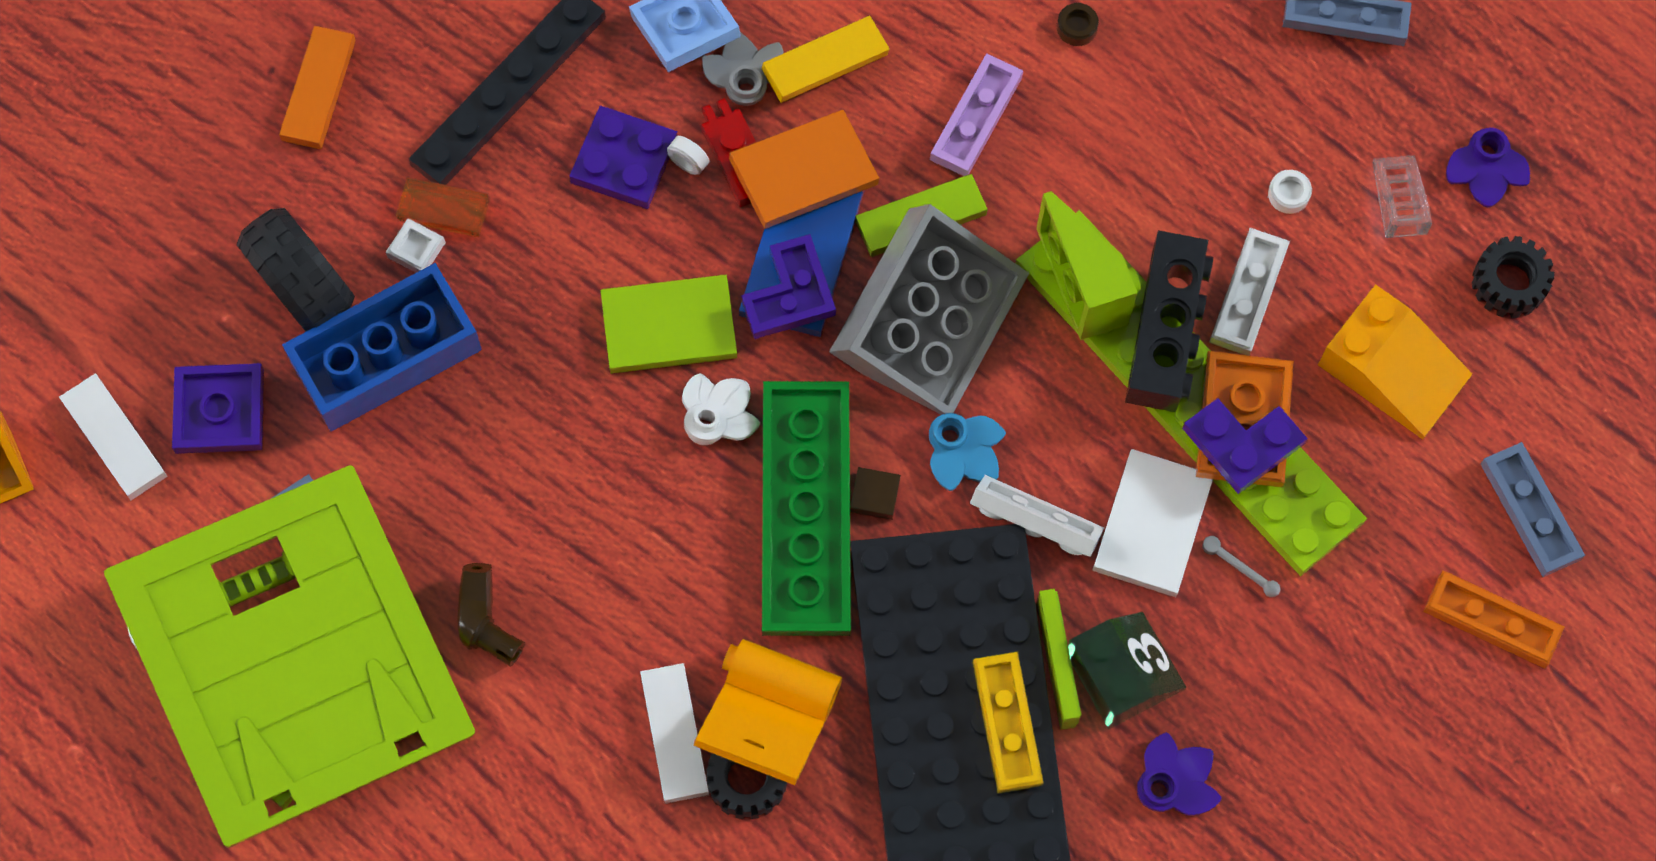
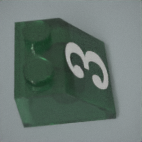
M1143 612L1109 619L1069 641L1068 649L1071 664L1108 729L1187 688Z

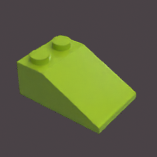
M1052 191L1044 193L1036 229L1080 340L1127 326L1133 308L1136 307L1137 294L1141 291L1136 270L1133 267L1128 268L1123 255Z

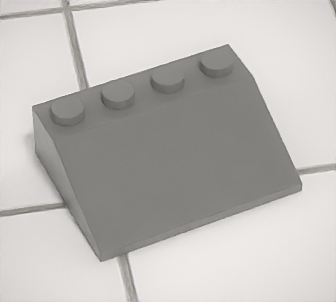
M931 204L910 208L829 352L861 374L941 415L954 413L1029 273Z

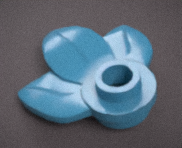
M954 413L938 416L932 422L929 429V441L934 448L930 467L937 482L946 490L953 491L960 484L964 476L976 482H981L985 475L997 480L999 477V465L991 447L1004 438L1006 435L1005 430L995 420L987 416L980 415L968 419ZM947 430H952L957 433L958 438L955 441L949 442L943 438L942 434Z

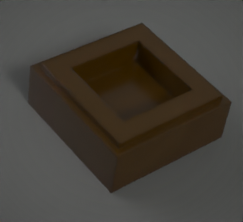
M858 467L850 512L893 520L901 475Z

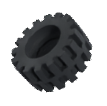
M1507 236L1500 238L1498 243L1494 241L1484 250L1473 270L1472 288L1478 289L1475 296L1479 302L1482 300L1487 302L1484 306L1485 309L1490 312L1495 308L1498 310L1497 316L1504 317L1506 313H1510L1511 318H1518L1521 313L1526 316L1540 306L1552 287L1551 284L1555 272L1550 271L1553 267L1551 258L1544 259L1547 252L1543 247L1536 250L1534 248L1536 242L1530 239L1525 244L1522 243V237L1515 236L1512 241H1509ZM1507 264L1519 267L1529 278L1528 288L1525 290H1514L1506 287L1497 277V268L1500 265Z
M711 754L707 769L708 789L713 801L721 807L723 812L728 815L731 813L738 819H744V817L756 819L763 813L767 815L773 811V807L776 804L779 805L783 799L784 792H786L787 782L766 774L764 786L759 791L752 794L739 793L730 786L728 781V773L736 762L716 754Z

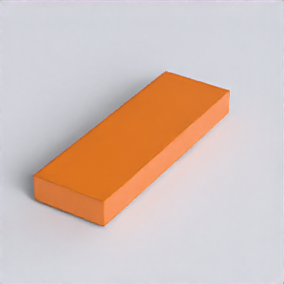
M314 26L279 133L281 141L322 149L356 42L354 34Z
M1444 570L1439 574L1423 612L1544 669L1549 665L1565 628L1552 620Z

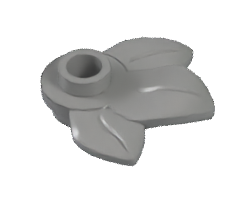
M740 32L741 37L725 44L722 56L705 55L702 58L704 75L710 83L726 89L728 97L736 104L749 106L758 103L764 97L769 82L761 70L763 62L783 54L781 44L777 42L769 44L758 51L756 46ZM747 83L752 85L753 89L743 91L739 87Z

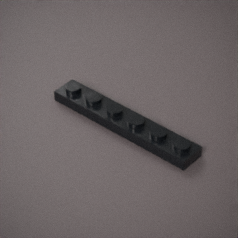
M561 0L409 158L410 165L442 190L606 19L605 10L592 0Z

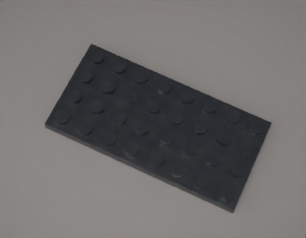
M1017 524L850 541L887 861H1070L1025 528ZM1018 652L1043 785L998 793L974 673L973 659Z

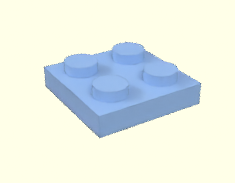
M641 0L629 6L632 19L668 72L741 37L738 24L721 0Z

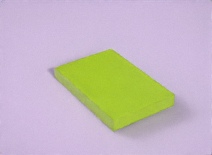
M727 274L601 289L610 374L737 358Z

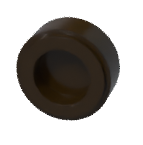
M1083 3L1067 5L1058 16L1057 32L1059 37L1067 44L1073 46H1083L1090 43L1097 34L1099 25L1097 13L1093 8Z

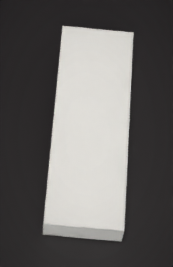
M1253 228L1249 229L1209 343L1250 356L1290 241Z
M96 373L59 397L130 500H133L168 477Z
M684 663L640 671L665 804L709 795L701 750L694 746L698 734Z

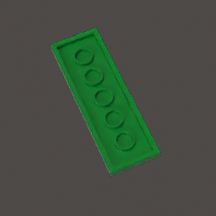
M763 381L762 636H850L849 381Z

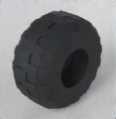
M285 208L266 211L240 232L241 234L236 244L237 247L305 331L318 327L334 316L351 308L355 298L354 294Z

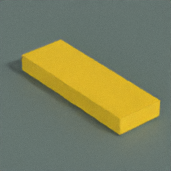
M867 16L763 62L761 70L782 103L888 55L890 49L871 16Z
M1018 652L973 659L974 673L997 792L1002 793L1042 786L1043 778Z

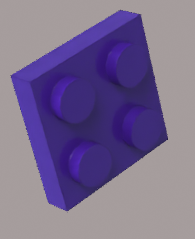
M600 105L570 173V183L649 209L670 159L667 148L675 137L678 136V133L675 130Z
M261 363L174 367L172 449L175 454L262 450L264 368Z

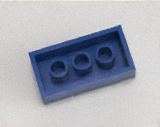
M436 263L334 316L320 326L314 327L282 344L290 363L330 432L482 350L477 331Z

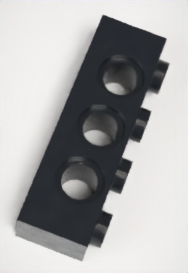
M1158 230L1152 249L1125 403L1176 412L1181 398L1189 399L1193 374L1186 373L1188 359L1195 360L1200 340V334L1193 333L1195 319L1202 321L1207 295L1199 294L1201 281L1209 282L1214 258L1213 256L1206 255L1209 240ZM1180 278L1188 286L1176 288L1169 283L1168 279ZM1166 316L1174 317L1180 322L1181 326L1175 328L1168 327L1162 322L1161 318ZM1159 355L1167 356L1174 362V365L1162 367L1155 362L1154 357Z

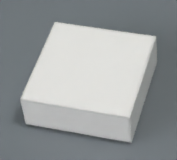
M408 218L387 249L386 255L389 259L417 273L433 263L444 246L445 239L443 236Z

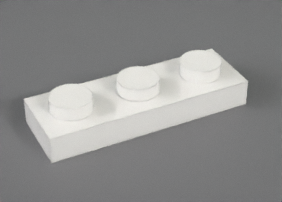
M987 475L983 477L976 487L970 504L979 507L980 512L985 516L997 520L1006 519L1024 527L1026 534L1033 537L1044 536L1059 543V546L1064 551L1074 555L1084 554L1090 557L1104 530L1102 526Z

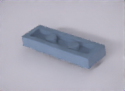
M1286 0L1282 27L1404 46L1408 37L1411 2L1398 0Z
M1522 442L1483 459L1480 465L1542 577L1581 561L1585 554Z

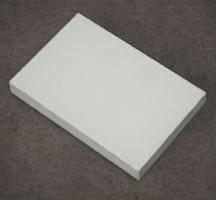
M1131 449L1092 571L1176 597L1213 479L1198 478L1194 468Z

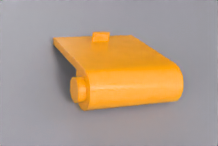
M742 639L738 646L731 644L725 655L722 669L728 671L726 682L701 727L694 746L796 785L833 707L842 677Z

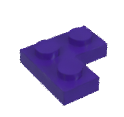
M810 234L770 245V254L780 284L741 295L742 304L754 339L836 316V308Z
M1218 398L1187 420L1182 428L1237 494L1241 493L1302 447L1308 439L1280 406L1245 430Z

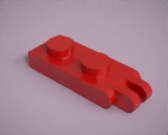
M723 98L716 101L721 113L719 117H716L710 104L701 107L706 120L705 123L701 124V129L739 207H743L751 202L729 160L730 152L757 142L740 109L731 111L726 99Z

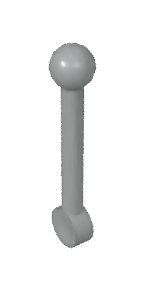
M1208 536L1205 538L1202 546L1205 553L1220 556L1260 585L1266 596L1271 598L1279 595L1281 588L1278 582L1266 580L1220 546L1221 543L1217 537Z

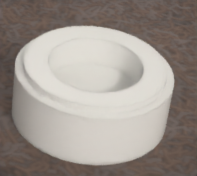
M676 136L667 148V153L671 160L690 174H700L709 163L707 154L696 143L686 137Z
M1284 170L1276 174L1272 179L1268 190V198L1272 206L1278 211L1287 214L1297 213L1307 206L1312 194V185L1303 173L1296 170Z

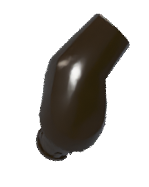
M486 563L467 564L462 569L457 621L460 641L469 650L480 647L511 667L520 657L522 649L525 647V642L493 624L492 565Z

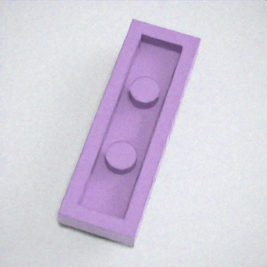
M986 53L935 144L930 160L962 176L969 175L1023 76V70Z

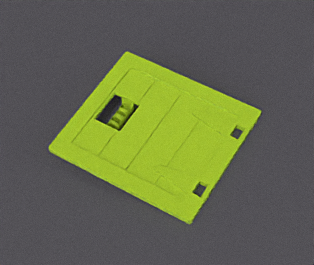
M346 466L111 566L104 571L113 596L225 847H232L469 739L475 734V728L353 466ZM273 538H278L283 549L282 556L222 582L216 578L211 565ZM293 579H297L299 588L233 616L230 609L231 606ZM419 733L425 746L399 757L394 743ZM289 791L296 804L268 816V810L264 802Z

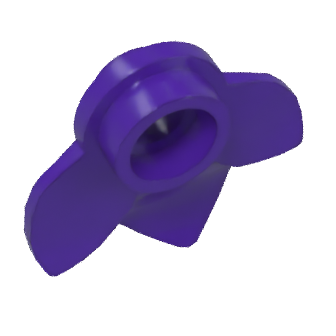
M1485 128L1473 134L1468 146L1453 152L1447 164L1446 179L1449 184L1469 183V190L1474 199L1481 205L1490 208L1502 199L1508 184L1513 186H1527L1529 184L1530 167L1524 156L1511 149L1510 142L1504 132L1496 128ZM1482 146L1492 147L1495 154L1486 153Z
M1167 732L1156 737L1145 750L1144 763L1146 771L1140 776L1137 783V795L1141 803L1152 811L1164 812L1174 808L1188 816L1200 815L1215 808L1221 801V796L1215 789L1204 783L1212 768L1213 751L1203 747H1190L1178 750L1173 738ZM1154 783L1163 784L1166 787L1167 794L1164 797L1155 796L1151 791V785Z

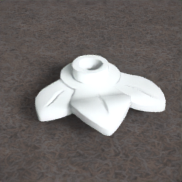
M699 373L693 376L687 382L682 395V402L687 410L684 418V429L689 438L699 445H711L721 438L739 441L750 437L759 428L760 421L745 411L751 396L749 384L741 379L729 378L714 385L703 374ZM700 420H707L711 424H704Z

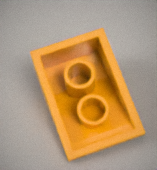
M1376 284L1328 344L1318 363V366L1422 440L1472 376V373L1409 307Z

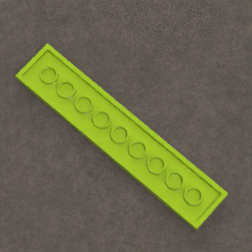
M1080 210L1076 212L1077 215L1106 239ZM1040 240L1017 258L1015 264L1029 273L1027 276L1029 282L1077 333ZM1124 258L1127 267H1128V268L1132 267V266L1129 264V262ZM1138 272L1141 291L1137 294L1136 307L1133 308L1129 324L1083 339L1126 387H1128L1146 288V281ZM1166 316L1161 318L1162 322L1168 327L1175 328L1181 326L1180 322L1174 317ZM1199 340L1195 360L1188 359L1186 373L1193 374L1189 399L1181 398L1176 412L1145 407L1196 463L1198 447L1182 428L1187 420L1201 411L1205 359L1207 352L1211 350L1201 340ZM1159 355L1154 357L1155 362L1162 367L1174 365V362L1167 356ZM1301 447L1286 459L1285 483L1283 487L1251 484L1241 493L1237 494L1227 481L1212 480L1300 577L1367 520L1364 514Z

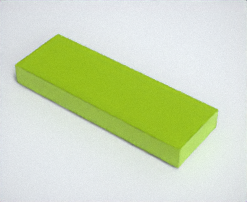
M973 175L963 176L856 215L855 222L870 257L886 251L910 208L931 204L960 225L986 216L988 209Z
M1055 589L1039 591L1036 605L1060 730L1075 728L1080 720L1081 711L1058 592Z

